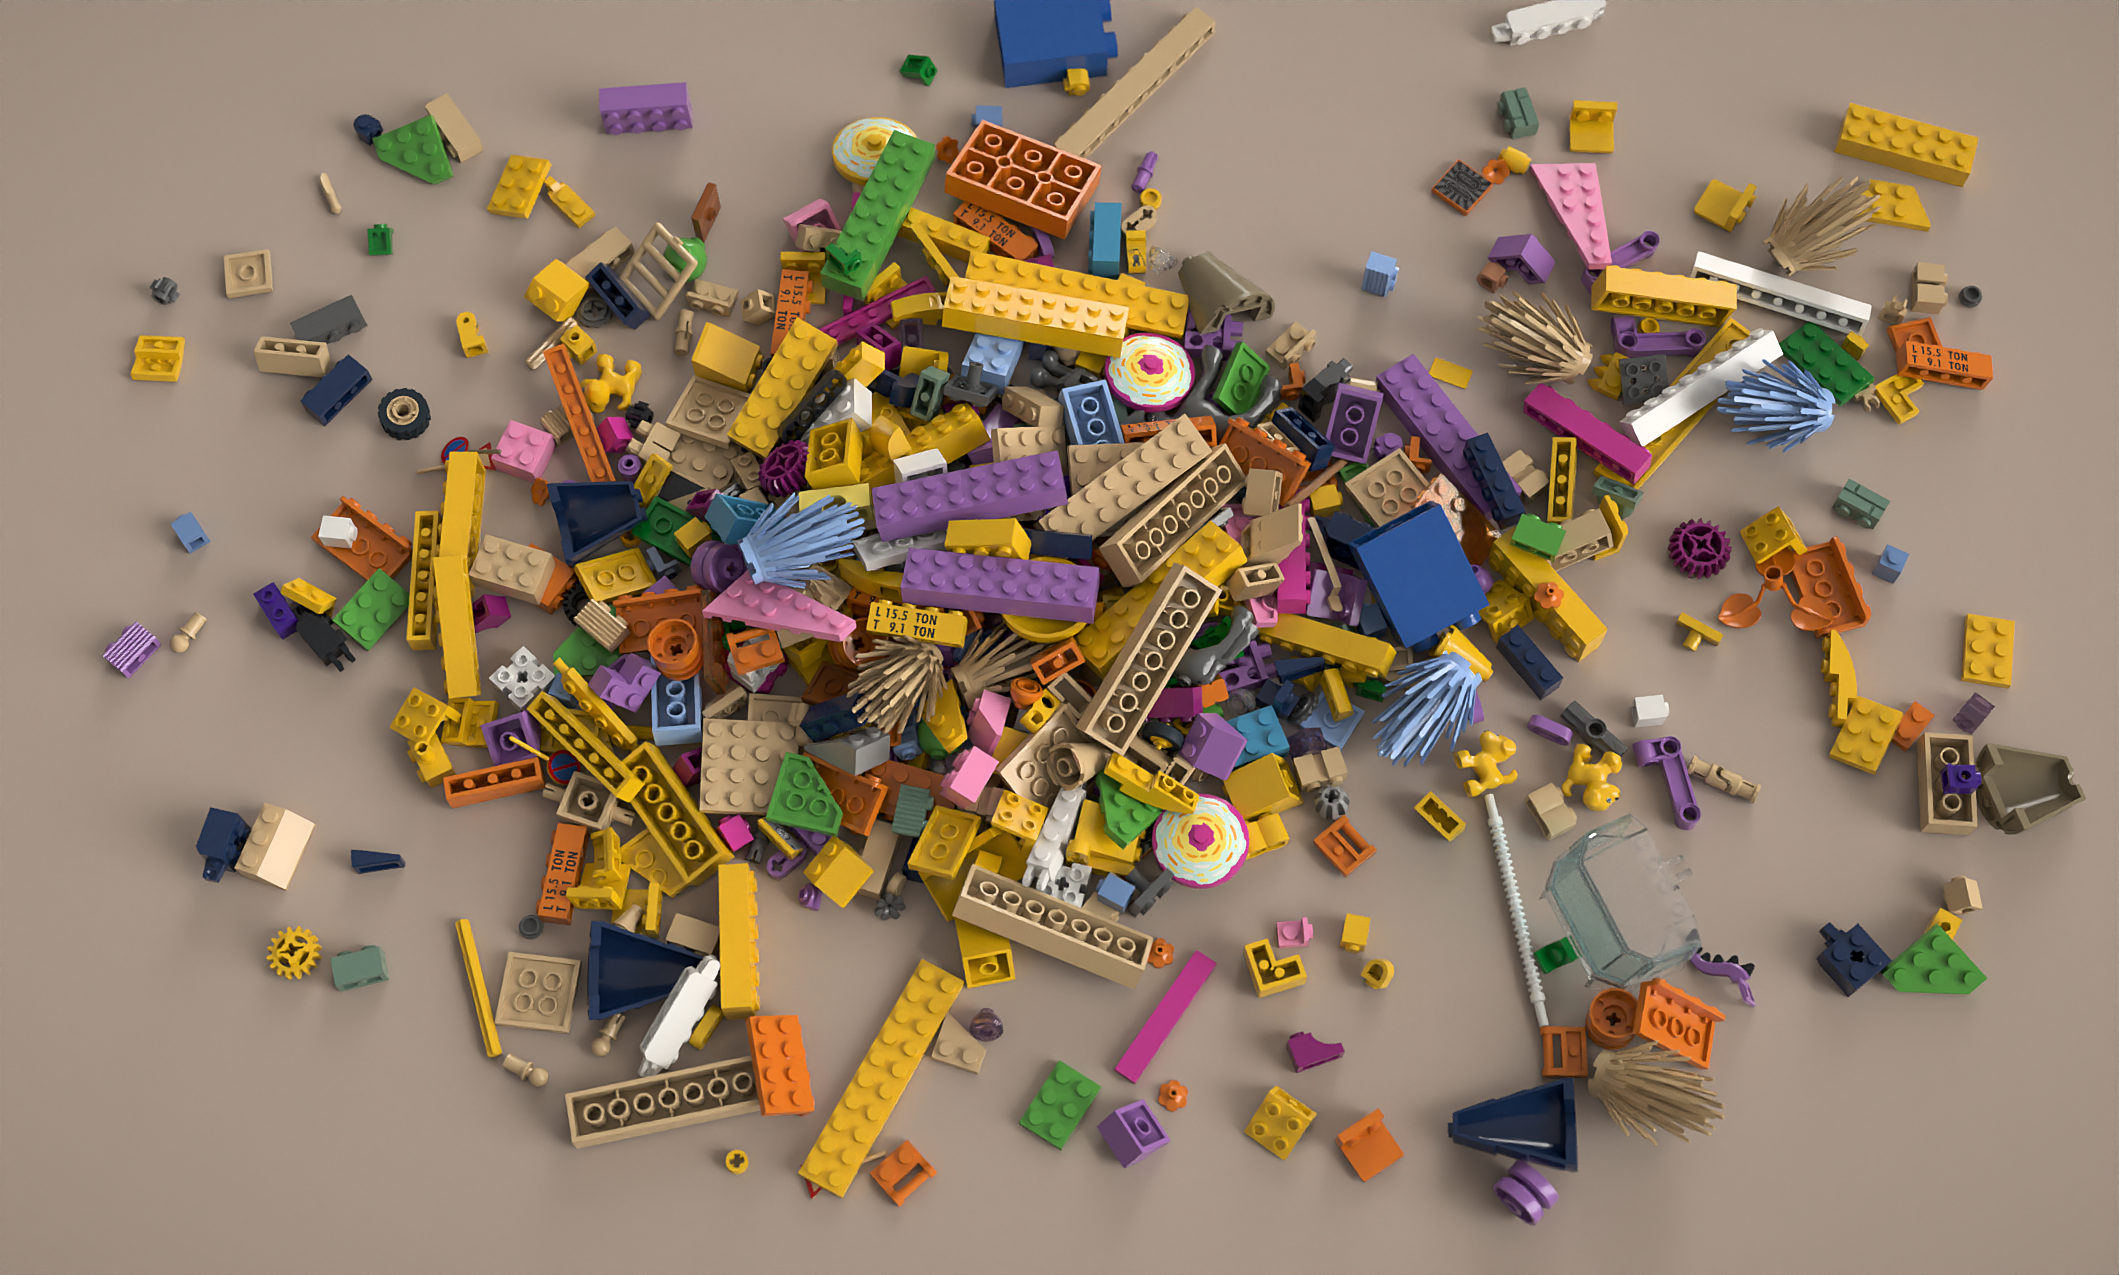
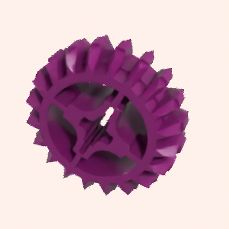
M791 440L788 444L783 443L781 447H776L773 452H769L767 458L763 459L764 463L759 466L760 471L757 474L761 486L771 496L774 495L776 498L780 496L785 498L788 494L792 495L796 490L800 491L802 486L807 485L805 469L806 461L808 460L807 454L810 453L808 452V444L800 440L795 442Z
M1702 518L1698 519L1697 523L1693 519L1689 520L1688 523H1681L1679 528L1674 529L1673 535L1669 538V559H1675L1673 567L1680 566V573L1687 571L1688 578L1693 574H1696L1697 579H1701L1702 575L1707 579L1712 574L1718 575L1720 570H1724L1726 563L1729 562V554L1732 551V547L1728 546L1730 538H1724L1726 531L1719 532V524L1713 527L1711 526V520L1705 524ZM1710 541H1711V542L1713 543V545L1715 546V549H1713V548L1711 547ZM1682 544L1685 545L1684 548L1689 552V556L1685 553Z

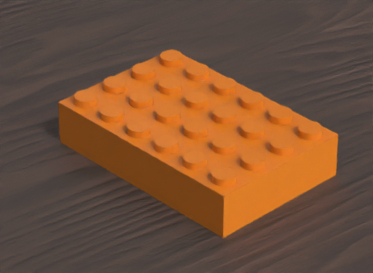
M982 120L947 171L944 193L1065 240L1099 185L1102 165Z

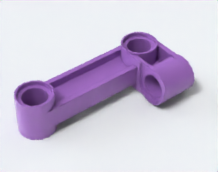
M1645 231L1641 236L1610 252L1612 265L1627 269L1639 261L1651 257L1660 243L1659 235L1654 231ZM1644 242L1649 243V244L1651 245V247H1650V246H1646V245L1644 244ZM1587 266L1585 267L1581 275V282L1590 294L1592 284L1604 269L1588 270ZM1589 272L1595 273L1597 277L1591 276Z
M1616 316L1611 318V334L1613 336L1615 352L1629 358L1659 354L1696 357L1706 341L1705 333L1696 328L1690 329L1687 332L1637 333L1633 316Z
M1667 736L1634 743L1632 748L1638 767L1661 766L1677 827L1682 830L1693 829L1701 817V810L1697 806L1681 751L1680 741L1676 737ZM1663 747H1670L1674 753H1667ZM1683 813L1690 814L1693 820H1686Z

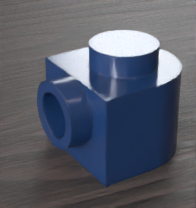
M367 114L358 116L353 123L358 138L368 145H371L373 138L380 136L383 131L380 121Z

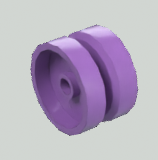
M716 540L707 541L700 545L693 554L690 565L691 575L695 584L701 586L706 591L723 593L748 569L744 562L743 552L740 551L738 544L728 545Z
M1516 1160L1508 1169L1509 1177L1502 1176L1493 1185V1190L1500 1201L1513 1214L1525 1223L1535 1226L1544 1215L1542 1208L1550 1209L1558 1201L1559 1196L1553 1186L1536 1169L1521 1160Z

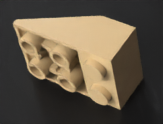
M1297 503L1253 519L1241 531V546L1247 562L1240 568L1272 562L1279 564L1301 544L1303 540L1302 504Z

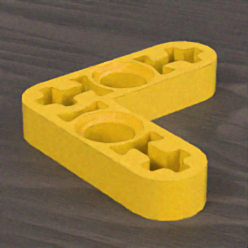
M1075 839L1068 841L1066 850L1067 867L1071 868L1073 862L1092 867V874L1105 877L1112 871L1124 881H1128L1125 877L1135 868L1131 864L1090 856V844Z

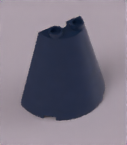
M633 481L546 484L551 504L556 514L562 538L561 544L568 567L577 564L648 520L645 507L640 508L639 503L643 502L640 489L635 490Z

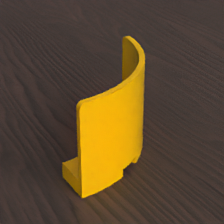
M993 826L975 837L954 881L918 872L946 921L955 919L952 913L972 864L975 865L980 850L1003 857L999 875L1016 882L1024 877L1027 870V859L1019 856L1022 846L1018 844L1019 841L1014 834Z

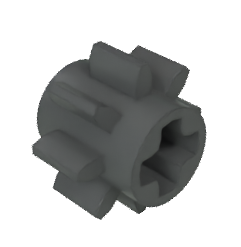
M163 277L162 280L160 278L158 280L155 279L149 287L153 290L151 297L162 305L171 303V301L175 302L180 295L176 292L178 285L167 277Z

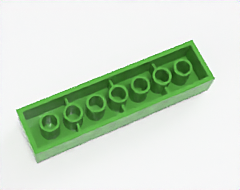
M893 130L835 243V246L843 248L848 256L858 249L861 252V265L856 271H851L845 276L827 260L820 272L823 287L864 301L936 159L934 144Z

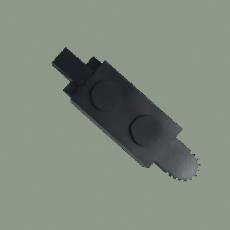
M301 604L292 610L299 621L297 622L296 630L326 667L333 663L340 672L343 671V664L337 660L343 654H345L344 656L348 661L352 663L356 661V658L345 644V641L348 639L340 629L335 631L331 627L334 623L326 613L322 615L317 614Z

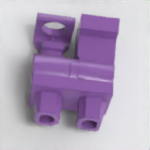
M1190 310L1186 316L1184 349L1192 359V357H1201L1204 346L1211 345L1222 353V361H1228V357L1231 356L1236 342H1242L1230 340V336L1242 337L1243 322L1232 321V315H1226L1219 331L1200 335L1199 332L1191 331L1196 327Z
M1256 640L1250 641L1249 645L1243 649L1245 656L1227 664V667L1235 665L1237 668L1218 673L1225 681L1229 695L1228 699L1232 695L1244 691L1262 688L1267 679L1273 680L1277 678L1274 663L1268 665L1263 663V659L1272 656L1269 643L1257 644Z

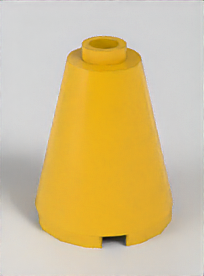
M1452 624L1446 627L1450 631L1447 634L1441 633L1439 636L1440 641L1431 648L1428 655L1432 657L1431 659L1440 657L1445 650H1447L1448 654L1453 651L1471 663L1469 669L1475 675L1479 672L1482 681L1487 682L1493 673L1491 669L1492 663L1456 626Z

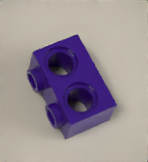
M274 582L253 594L282 640L297 632L296 625L299 621Z

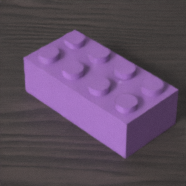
M686 82L599 88V109L606 134L619 135L621 133L662 132L664 130L693 128L692 105Z

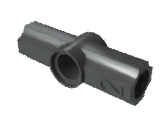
M1572 702L1561 713L1560 717L1582 736L1584 743L1594 746L1601 754L1604 755L1606 751H1610L1622 757L1628 750V747L1607 729L1604 721L1594 718L1578 702ZM1589 729L1597 730L1599 735H1592Z

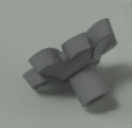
M891 893L883 894L881 899L876 901L875 915L877 917L881 916L882 920H888L890 915L894 920L900 917L898 910L903 911L906 908L903 902L904 899L900 895L894 897Z

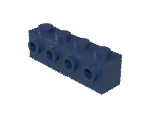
M1489 433L1467 439L1463 449V456L1472 469L1474 480L1478 482L1481 488L1483 499L1490 507L1493 520L1497 522L1500 530L1517 525L1521 515L1525 514L1526 511Z

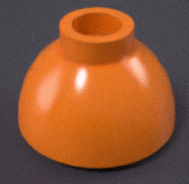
M1016 678L1012 680L1010 685V693L1015 701L1014 705L1022 710H1026L1034 702L1040 700L1043 695L1042 687L1036 681L1029 678Z

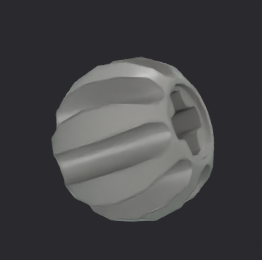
M1331 784L1326 785L1324 790L1319 789L1315 795V810L1320 812V817L1324 819L1331 817L1333 820H1337L1339 815H1345L1349 809L1350 801L1348 794L1344 793L1343 788L1338 785L1336 787H1331Z

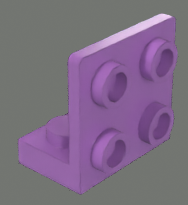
M1315 569L1310 586L1311 604H1306V615L1339 620L1348 625L1358 626L1368 581L1355 575L1337 573L1342 586L1337 596L1340 598L1343 610L1336 612L1332 610L1331 612L1326 599L1334 588L1328 571Z

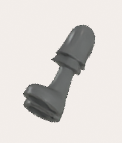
M1051 349L1045 352L1042 359V367L1036 366L1030 376L1032 386L1057 388L1058 392H1061L1063 388L1100 381L1099 378L1083 368L1071 369L1061 365L1057 352Z

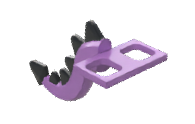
M1694 927L1691 928L1684 940L1687 942L1688 957L1695 968L1706 975L1729 977L1733 984L1738 983L1743 1001L1751 1007H1755L1749 983L1745 981L1751 978L1755 965L1748 963L1740 966L1738 956L1733 955L1726 962L1720 954H1717L1713 961H1711V955L1708 952L1700 956L1703 948L1696 946L1700 938L1697 930Z

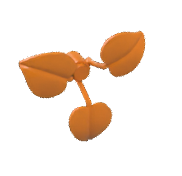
M1785 547L1762 563L1757 564L1755 562L1757 572L1764 576V583L1761 584V590L1756 601L1753 602L1752 597L1748 594H1734L1724 602L1718 619L1723 624L1733 628L1751 627L1762 616L1761 610L1757 605H1759L1765 590L1778 591L1781 588L1784 590L1791 605L1796 608L1791 613V621L1796 628L1803 631H1814L1830 625L1833 622V616L1829 607L1817 597L1804 596L1800 599L1799 604L1794 601L1787 588V584L1783 581V576L1789 574L1794 569L1795 557L1791 550Z

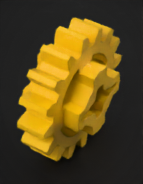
M289 926L285 934L282 931H278L280 937L278 939L271 938L274 946L267 947V950L272 953L266 957L269 962H273L270 968L273 971L277 970L276 973L280 977L285 974L288 980H291L293 975L301 979L303 972L310 975L309 968L318 967L314 962L315 959L319 960L322 958L317 953V951L322 949L320 944H316L319 939L315 935L312 936V932L309 929L303 932L301 926H297L296 931ZM298 938L306 940L308 944L300 943ZM281 962L289 963L291 968L283 966Z

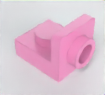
M1302 917L1301 921L1276 923L1278 948L1308 946L1309 939L1313 938L1312 924H1308L1307 917Z

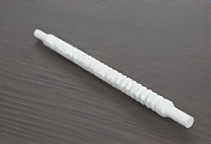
M1487 794L1484 796L1489 815L1487 822L1489 828H1492L1490 833L1494 835L1492 836V840L1495 841L1493 846L1497 847L1495 853L1498 854L1496 859L1500 860L1498 866L1501 867L1499 872L1503 873L1501 879L1505 880L1502 885L1506 886L1504 892L1508 893L1506 895V899H1509L1507 905L1511 906L1509 912L1513 913L1510 918L1514 919L1512 925L1516 926L1514 928V932H1517L1515 938L1519 939L1517 945L1521 947L1518 951L1522 952L1520 958L1524 960L1522 962V965L1525 966L1523 971L1527 973L1525 978L1529 980L1526 985L1530 986L1528 992H1531L1529 996L1530 1002L1535 1006L1539 1027L1549 1026L1544 1006L1546 998L1545 994L1541 992L1543 987L1539 986L1541 980L1537 978L1540 974L1536 972L1538 966L1534 965L1536 959H1533L1534 955L1531 952L1533 946L1529 945L1531 943V939H1528L1530 933L1526 932L1528 926H1525L1527 920L1523 919L1525 913L1521 912L1523 910V906H1520L1522 900L1518 899L1520 893L1517 892L1519 887L1515 886L1517 880L1513 879L1516 874L1512 873L1514 867L1510 866L1512 864V860H1509L1511 854L1507 853L1509 851V847H1506L1508 841L1504 840L1506 834L1502 833L1505 830L1501 827L1503 820L1498 815L1494 795Z

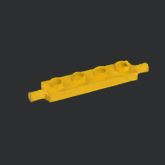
M561 658L557 659L552 665L562 674L560 681L563 683L564 689L579 701V705L584 711L591 714L597 726L610 735L612 742L617 747H620L623 751L630 749L633 752L639 747L637 744L638 738L573 667L569 668Z

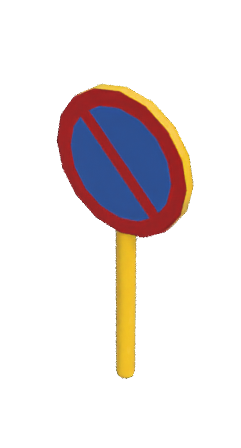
M509 737L510 741L548 761V774L558 784L568 785L574 771H581L579 760L570 751L558 750L549 757L515 737Z

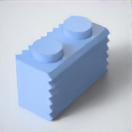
M1371 251L1365 267L1362 291H1370L1375 293V295H1383V297H1387L1388 291L1393 292L1399 268L1396 267L1397 259Z

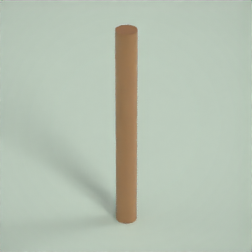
M1343 458L1338 459L1284 504V508L1301 503L1346 466L1347 460Z

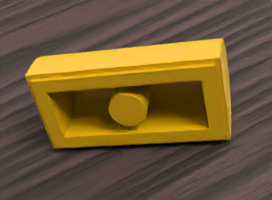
M1339 669L1324 670L1319 682L1332 718L1335 722L1344 720L1352 716L1354 710Z

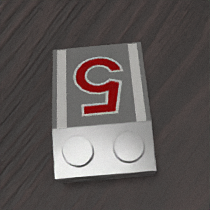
M873 726L856 728L805 745L804 750L856 776L889 761L890 734H883V731Z

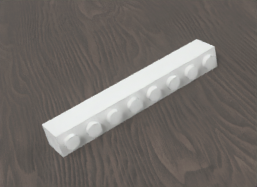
M1698 252L1689 277L1736 284L1737 299L1847 334L1852 331L1861 337L1868 324L1872 305L1702 252Z
M1762 328L1752 331L1748 338L1735 342L1731 349L1717 354L1711 362L1700 365L1693 374L1683 376L1679 383L1665 388L1658 397L1651 398L1645 401L1644 406L1628 412L1626 418L1619 421L1625 435L1638 446H1645L1727 392L1728 389L1725 386V381L1742 382L1745 380L1742 378L1743 376H1751L1745 374L1742 369L1755 373L1766 366L1762 359L1771 363L1783 355L1772 330H1763Z

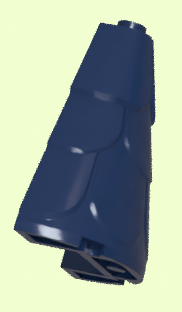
M591 921L589 935L591 941L588 950L587 974L588 1020H601L633 1008L638 1009L659 1000L667 999L684 969L690 966L697 968L704 957L671 943L667 945L640 933L636 934L604 921Z
M1562 1078L1529 1090L1524 1089L1496 1100L1490 1099L1452 1113V1123H1448V1137L1453 1138L1456 1144L1494 1156L1500 1154L1526 1163L1530 1162L1560 1171L1578 1172L1574 1079Z

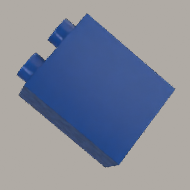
M994 0V17L1005 88L1062 82L1063 78L1067 76V69L1083 68L1088 71L1089 78L1107 76L1108 59L1118 58L1115 31L1104 33L1103 22L1112 21L1110 0Z
M1428 501L1347 543L1364 579L1368 581L1367 585L1395 642L1404 648L1412 646L1415 653L1422 652L1436 645L1440 641L1437 632L1452 624L1459 631L1475 625L1481 620L1478 611L1489 605L1441 504Z

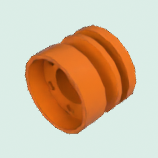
M668 619L657 624L650 632L647 641L648 650L663 676L670 680L681 681L689 679L699 672L705 660V653L691 624L681 619Z
M868 618L853 619L855 620L856 628L843 641L828 640L829 653L833 661L839 666L847 669H857L860 664L883 659L886 656L855 657L860 653L873 652V650H876L875 646H884L872 642L874 639L889 641L886 636L868 633L866 630Z
M1609 988L1598 993L1593 998L1585 1018V1027L1589 1038L1597 1046L1606 1050H1618L1626 1047L1635 1037L1633 1028L1638 1000L1630 992L1621 988ZM1610 1019L1614 1020V1026L1610 1025Z

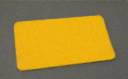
M1437 357L1434 359L1429 371L1433 378L1464 389L1467 388L1473 373L1470 369Z

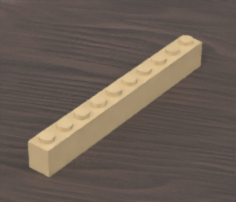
M1197 7L1191 12H1187L1178 25H1173L1168 34L1163 39H1159L1149 53H1144L1135 66H1131L1121 80H1116L1111 89L1106 94H1102L1092 108H1087L1083 116L1077 122L1074 121L1063 136L1057 137L1053 144L1054 147L1086 159L1215 33L1216 21Z

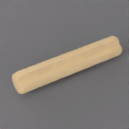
M571 317L567 318L525 360L527 366L535 370L545 360L543 351L560 345V338L563 333L568 329H572L577 322Z

